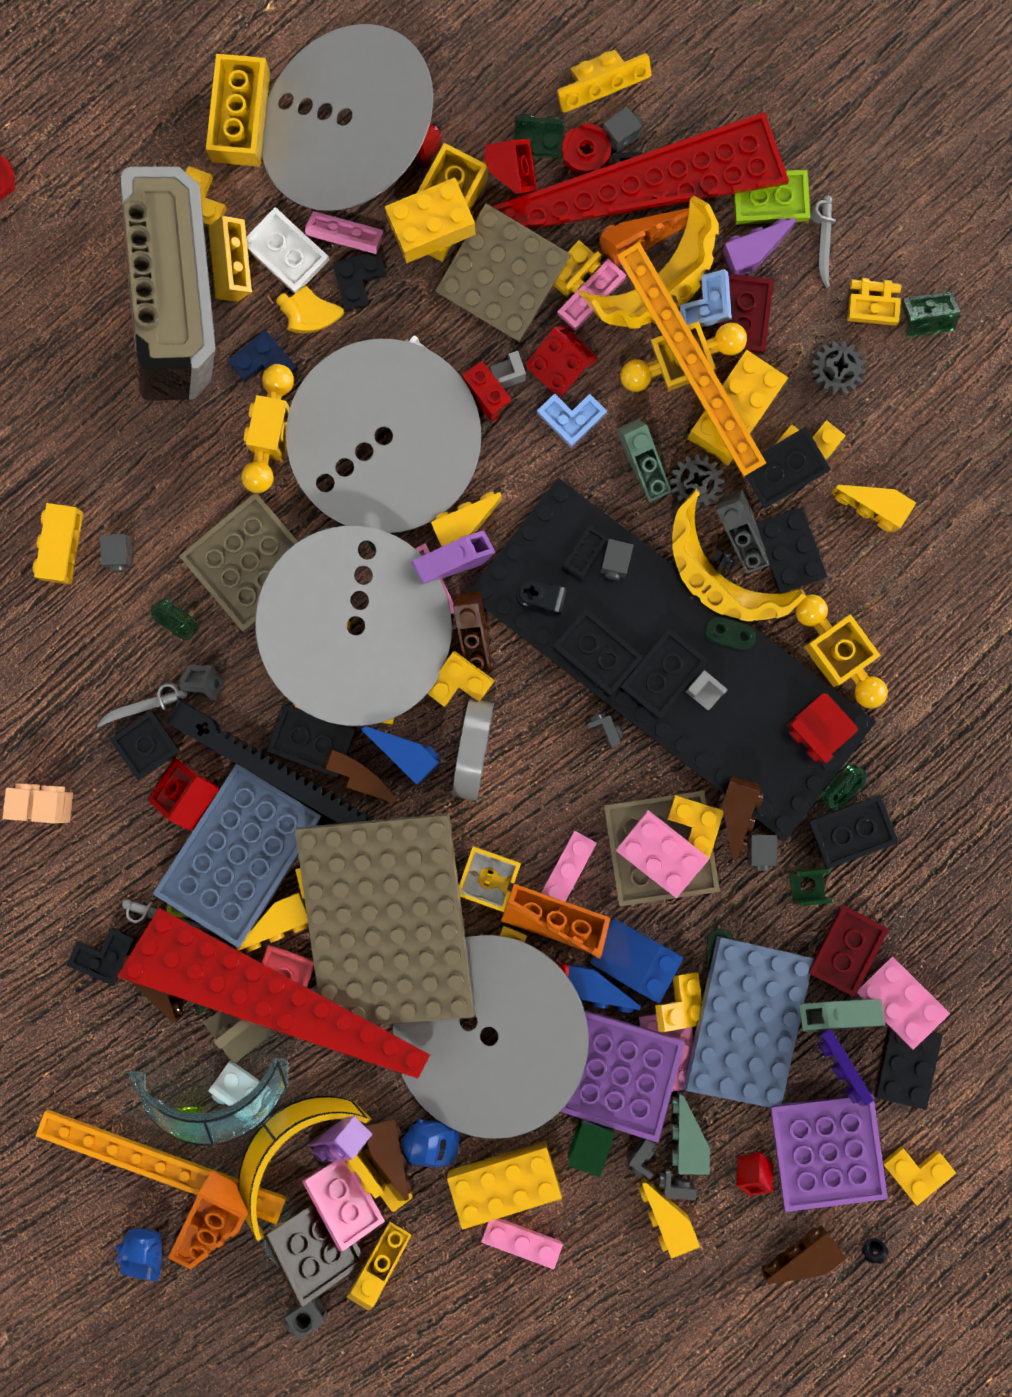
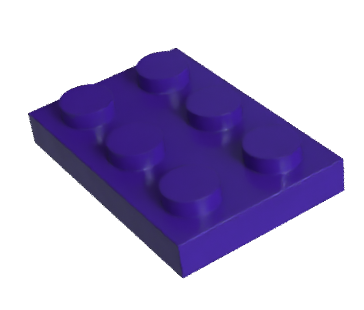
M830 1029L818 1036L820 1042L817 1043V1046L824 1057L829 1056L834 1065L831 1066V1069L837 1079L844 1080L848 1088L845 1092L853 1104L858 1103L859 1106H866L875 1101L832 1030Z

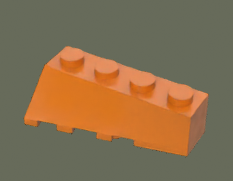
M514 884L501 921L589 952L600 959L611 918Z

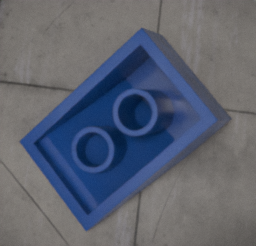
M367 726L362 729L416 785H420L441 764L437 760L440 755L429 745L424 747L421 744Z
M613 918L608 927L601 958L599 959L593 955L590 964L660 1004L683 957Z

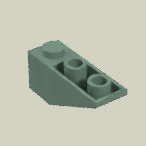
M637 419L616 429L624 452L648 502L671 493V488L647 424Z
M882 999L799 1004L802 1029L807 1033L828 1031L830 1029L843 1030L885 1026Z
M681 1090L676 1091V1097H672V1113H676V1123H672L671 1128L672 1139L676 1140V1150L671 1151L672 1166H676L678 1174L710 1175V1147Z

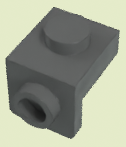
M603 713L589 718L590 723L585 725L587 730L601 725L610 748L621 744L620 739L623 738L621 729L618 724H613L610 715L604 717Z

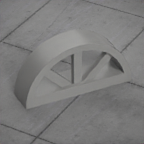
M469 699L460 740L452 797L473 801L478 800L494 702L482 700L478 702L475 699Z

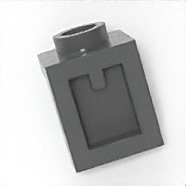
M188 665L179 687L183 691L205 693L209 699L216 700L224 683V678L212 666Z
M640 1137L627 1156V1160L630 1165L629 1169L640 1178L645 1175L651 1179L653 1173L643 1162L644 1160L648 1162L653 1156L655 1143Z
M664 1166L663 1173H659L658 1189H662L664 1197L696 1200L697 1190L694 1184L690 1183V1180L676 1178L674 1182H671L672 1171L669 1166Z

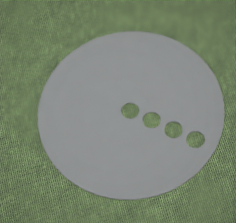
M357 24L324 34L302 49L288 63L275 82L267 99L262 158L268 175L285 196L299 205L315 210L333 211L347 209L376 197L390 187L406 171L425 140L433 109L432 80L428 66L419 50L409 39L390 28L373 24ZM286 93L292 94L294 98L292 105L286 110L280 109L278 104L280 98ZM303 99H311L313 102L311 111L306 115H300L298 113L299 103ZM326 103L331 104L333 108L331 116L326 120H319L317 112L320 106ZM343 109H350L352 111L351 121L344 126L337 123L339 112Z
M370 339L347 345L331 353L319 362L305 377L293 398L288 413L286 445L289 462L296 480L306 496L323 513L345 526H364L387 533H398L415 529L436 519V515L446 512L463 494L471 481L478 463L481 448V425L478 409L468 386L457 371L443 358L411 342L397 339ZM380 427H387L393 433V439L387 445H380L375 440V432ZM360 443H368L373 447L374 453L371 459L361 461L356 457L355 449ZM343 458L350 459L354 464L353 473L346 477L340 476L336 472V463ZM322 474H329L334 479V487L329 492H321L316 486V480Z
M340 526L307 536L287 550L269 572L259 595L255 619L256 639L267 673L282 694L304 712L330 723L363 726L381 723L403 714L416 705L430 691L439 678V671L448 657L452 633L451 612L446 592L440 579L425 584L421 583L411 563L422 556L415 548L395 535L379 529L364 526ZM362 541H370L375 545L376 554L372 559L366 560L359 555L358 546ZM359 566H366L372 572V580L366 585L359 584L354 578V572ZM356 591H362L368 596V605L363 610H357L351 605V595ZM353 616L360 617L365 623V629L360 635H352L347 630V621Z
M478 935L466 937L474 1010L478 1021L477 1026L471 1031L464 1030L460 1025L459 1019L394 1023L393 1035L430 1054L418 1079L402 1074V1077L422 1107L434 1118L456 1131L471 1136L495 1139L522 1135L542 1126L556 1116L576 1091L584 1073L589 1044L586 1015L572 982L563 970L543 952L522 941L504 936ZM493 1027L498 1032V1041L495 1045L488 1046L481 1041L480 1033L483 1028Z

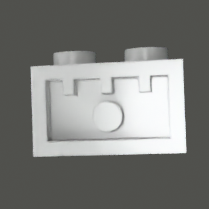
M230 1060L208 1091L216 1102L222 1105L227 1104L233 1109L232 1111H235L249 1102L265 1084ZM266 1086L252 1103L235 1115L241 1119L247 1118L251 1120L272 1089Z

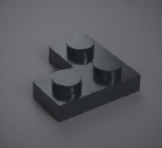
M380 250L377 251V254L369 252L332 262L345 312L369 306L363 283L386 277Z
M111 928L101 950L78 941L66 966L114 986L118 980L117 976L125 964L124 957L129 955L136 937Z

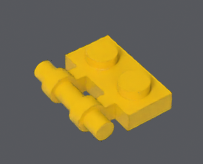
M861 278V280L851 279L850 289L859 290V294H851L849 297L847 321L894 326L899 323L901 298H892L891 293L900 294L901 284L892 283V280L877 282L870 281L869 278ZM869 291L881 292L882 296H871Z

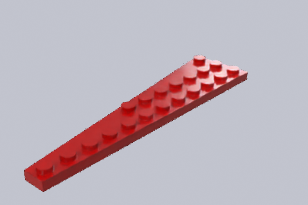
M765 112L492 207L526 228L535 229L690 202L693 196L702 200L788 185L789 179Z
M158 908L117 976L120 979L187 1000L188 1002L314 1043L321 1047H326L416 1079L421 1075L430 1057V1054L160 908Z

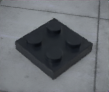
M152 710L109 739L138 781L182 752Z

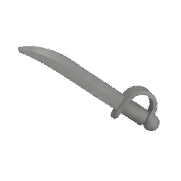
M829 195L824 196L823 200L816 203L810 211L811 219L815 223L821 224L819 270L826 289L830 287L829 255L831 225L836 223V219L831 218L832 197ZM818 206H822V214H820Z
M165 683L158 689L157 697L115 709L105 715L97 724V727L159 706L166 710V704L179 701V698L185 699L187 692L182 689L179 690L174 683ZM164 687L174 689V692L164 695L162 691Z
M129 899L122 902V907L127 909V919L134 924H142L147 918L152 919L157 912V909L152 908L153 902H149L148 906L135 901L132 903ZM132 911L143 916L139 920H133L130 917V912ZM177 917L205 933L211 932V930L201 924Z

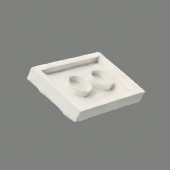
M276 207L246 236L248 251L294 294L303 288L330 260L326 253Z

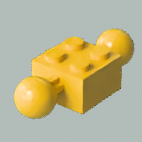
M699 321L688 325L714 373L716 372V367L711 356L712 354L721 352L722 354L732 356L740 353L746 346L747 334L744 328L737 323L722 325L717 330L715 337L709 340H705ZM663 336L651 339V346L656 357L655 361L649 363L638 359L628 361L622 367L620 373L623 386L632 392H640L646 389L652 377L660 374L663 376L668 392L690 384Z
M273 364L265 369L262 375V384L268 392L267 397L256 395L255 403L252 402L249 408L251 422L250 427L245 428L244 442H246L247 447L253 453L254 459L243 468L241 480L244 487L253 493H263L272 486L274 475L268 465L269 459L284 462L287 449L286 425L290 407L287 401L282 400V396L292 390L294 376L291 370L282 364Z
M814 594L806 595L795 607V614L798 621L803 625L814 626L819 636L805 645V650L832 687L841 685L851 677L856 684L855 698L861 706L869 709L881 706L887 699V686L881 679L868 676L863 669L881 656L851 614L832 626L826 618L828 607L824 599Z

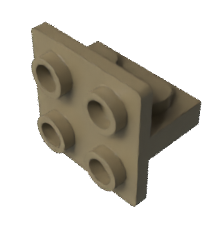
M217 1012L204 1023L215 1038L214 1043L219 1049L222 1048L233 1063L238 1062L275 1032L274 1030L221 1012Z

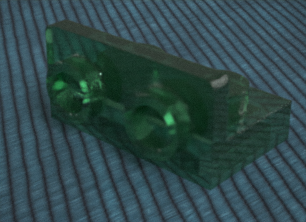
M530 114L516 116L514 140L530 139L532 157L561 159L565 120L555 116H548L546 118H539Z
M952 291L906 297L902 301V308L908 321L906 330L908 337L956 329L960 310Z

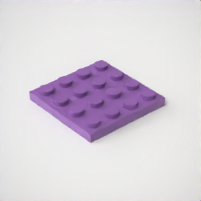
M586 1010L589 1046L584 1073L573 1096L560 1112L659 1142L685 1040Z
M848 1096L785 1103L770 1108L783 1209L785 1212L888 1199L874 1101L866 1106H859L858 1103L853 1104Z

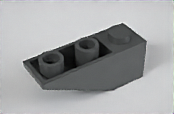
M741 489L719 498L716 511L746 574L769 566L770 562L743 490Z

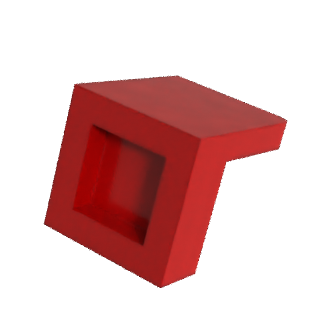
M760 1152L739 1156L737 1159L736 1186L749 1196L773 1193V1163Z

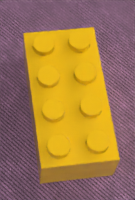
M216 54L206 151L212 163L260 167L270 81V70L266 58Z
M444 143L417 193L455 177L471 211L489 178L488 166ZM452 245L428 255L443 262Z
M746 350L722 387L750 434L788 377ZM704 411L687 439L729 466L733 458L706 411Z
M546 1141L449 1170L447 1175L462 1230L562 1199L561 1189Z

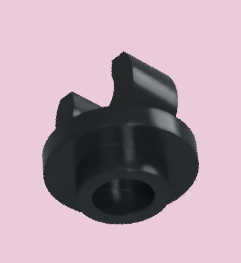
M714 549L710 555L712 559L710 562L718 567V573L721 575L725 572L729 573L736 563L734 553L731 551L725 555L721 551Z

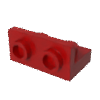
M479 362L462 375V379L468 386L474 401L492 423L498 419L500 410L511 402V398L485 363Z

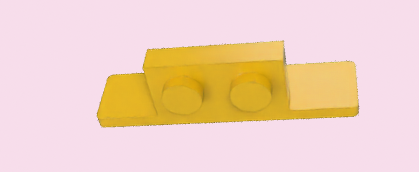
M613 50L572 67V77L576 82L557 90L561 111L566 113L650 78L652 74L648 54L644 53L624 62L617 51Z
M362 1148L353 1159L345 1160L349 1170L352 1173L356 1172L361 1178L360 1184L367 1194L371 1193L375 1199L381 1196L392 1212H395L412 1199L413 1194L410 1192L408 1194L409 1200H397L364 1156Z

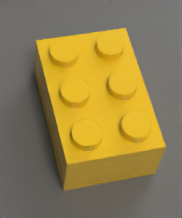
M455 177L385 206L387 219L406 263L476 235L475 222Z

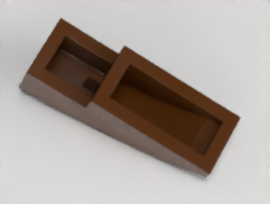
M329 748L323 768L346 776L343 783L345 787L395 803L396 798L374 773L349 756Z

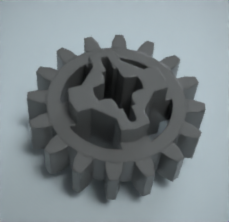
M832 341L830 348L825 344L822 346L821 352L817 351L814 358L816 360H813L811 363V367L815 368V370L812 371L811 377L818 378L814 384L815 386L822 384L823 393L830 389L831 396H834L837 391H839L841 396H844L847 389L853 392L856 388L855 385L859 386L863 381L861 377L865 375L866 370L861 367L865 365L866 360H859L862 352L855 353L853 351L855 348L854 344L847 348L846 341H842L840 346H837L836 341ZM835 354L834 358H827V360H825L827 356ZM837 362H838L839 370L841 371L839 375H838V372H839V371H837L838 368L835 366V365L837 364ZM849 377H852L851 380L841 383L843 378L849 379Z
M696 454L693 461L687 456L684 459L685 464L679 461L676 465L678 470H672L671 475L675 477V479L669 481V485L675 486L671 491V495L678 494L679 497L676 502L679 503L689 497L686 493L691 494L697 488L700 491V495L697 497L695 510H698L700 504L706 509L709 506V501L712 503L717 501V497L714 494L721 495L723 491L718 487L725 482V480L718 478L723 471H716L714 468L717 462L715 461L710 465L708 463V456L703 461L700 460L699 454ZM698 467L705 469L707 472L698 469ZM686 470L687 480L680 483L681 475ZM694 478L696 481H702L699 487L697 484H691ZM713 482L712 490L707 494L706 486Z

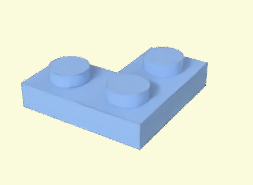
M723 269L702 275L703 299L680 305V313L687 325L699 321L700 326L705 327L732 320L728 272Z
M554 394L537 410V414L572 448L607 414V410L591 394L574 410H571Z

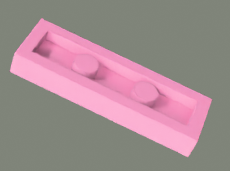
M315 211L312 212L305 227V235L374 254H377L384 234L382 229Z
M607 259L558 310L557 315L576 331L594 312L578 293L583 290L594 295L609 296L626 279V274L612 261Z
M574 831L541 893L566 902L597 843Z
M500 1218L488 1221L481 1243L551 1269H555L563 1246L562 1241Z

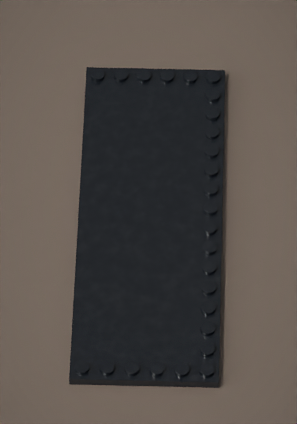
M557 478L468 592L481 591L484 609L722 794L725 795L731 775L760 784V793L764 794L760 808L755 807L752 816L756 817L758 822L783 841L788 839L877 722L748 622L719 614L704 605L700 598L693 595L687 588L676 567L560 478ZM588 524L609 536V539L634 545L625 579L612 580L606 578L604 573H600L607 543L582 580L561 567ZM527 581L566 588L567 593L562 614H551L521 605L516 598L517 590ZM530 588L524 592L527 594V599L535 596L531 593ZM585 608L644 658L668 628H670L708 659L707 663L661 719L654 716L620 688L626 679L609 696L552 648ZM704 670L727 689V692L718 699L710 710H706L685 692ZM826 693L857 726V732L832 753L834 757L827 763H820L819 761L816 763L806 753L808 749L802 742L797 743L791 737L787 724L817 697Z

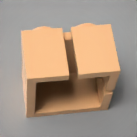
M16 783L15 788H6L3 819L21 821L31 819L33 822L70 823L73 792H65V787L41 785L40 790V785Z

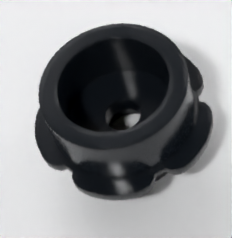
M871 1238L865 1242L862 1247V1253L865 1255L864 1258L867 1262L882 1264L887 1259L888 1248L880 1239Z

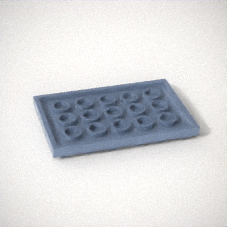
M236 764L153 892V895L240 948L299 856L295 829L298 827L317 826L323 816Z
M717 936L684 1081V1090L770 1108L782 1105L801 1020L799 1004H804L810 979L808 972L814 958Z

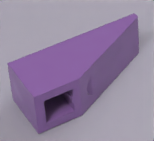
M785 218L774 222L771 227L765 229L758 227L752 230L749 235L741 238L738 235L728 239L723 247L722 255L729 273L746 275L754 272L790 233L796 222L795 218L787 221Z
M480 531L455 540L413 560L411 563L421 583L425 584L482 566L495 553V550L485 531Z
M355 1116L346 1117L310 1141L308 1146L313 1150L311 1154L322 1163L351 1160L372 1136V1133Z

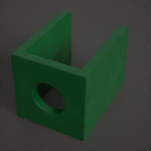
M815 867L789 870L792 903L799 906L834 903L833 898L825 896L823 874L831 873V869ZM804 878H811L814 881V889L811 892L802 891L800 883Z
M580 1118L568 1153L569 1166L600 1177L615 1135L614 1129Z

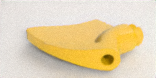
M307 285L290 298L287 294L282 293L276 299V303L281 306L280 309L288 318L287 329L295 333H312L332 325L344 315L342 307L320 299Z

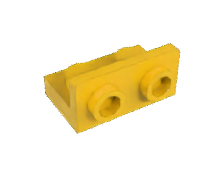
M580 240L568 251L571 257L554 284V287L567 298L572 293L575 294L585 283L584 280L589 275L592 276L601 267L602 254L598 251L593 253Z

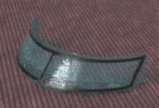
M274 1058L263 1079L243 1099L218 1111L195 1114L180 1112L165 1106L160 1099L153 1098L147 1093L145 1072H129L141 1105L150 1119L169 1136L184 1143L197 1146L232 1143L261 1127L270 1118L269 1116L275 1110L281 1098L284 1097L289 1086L288 1060Z

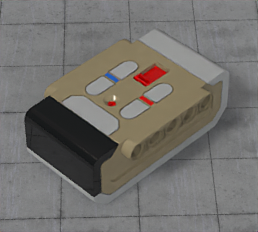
M127 167L121 173L122 219L139 394L142 398L149 401L196 399L211 382L215 357L200 187L180 167Z

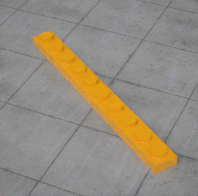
M640 242L618 254L617 257L742 476L744 477L765 465L766 461Z
M48 1109L44 1111L36 1133V1137L197 1196L211 1171L235 1182L238 1188L237 1178ZM259 1187L256 1206L257 1218L277 1224L287 1197Z

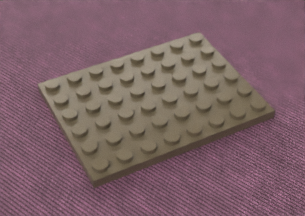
M449 813L296 828L295 834L318 994L375 1025L473 1018L475 1010Z

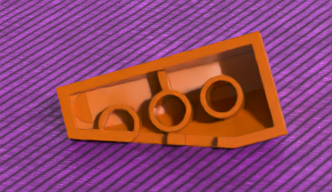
M689 208L621 222L616 226L610 225L601 232L599 245L606 257L618 267L621 263L617 255L636 243L640 242L645 251L685 228Z
M214 1171L210 1172L168 1256L169 1259L191 1270L208 1257L211 1251L215 1248H220L228 1238L238 1234L248 1215V1211L235 1182Z

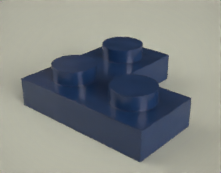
M266 330L228 360V363L244 382L263 367L266 369L273 364L285 365L293 374L298 370L297 366Z

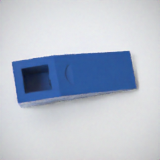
M568 963L569 980L576 989L582 1004L583 1000L592 1001L593 1006L599 1008H608V1005L618 1006L619 1011L633 1013L634 1009L640 1010L641 1006L637 1001L593 967Z

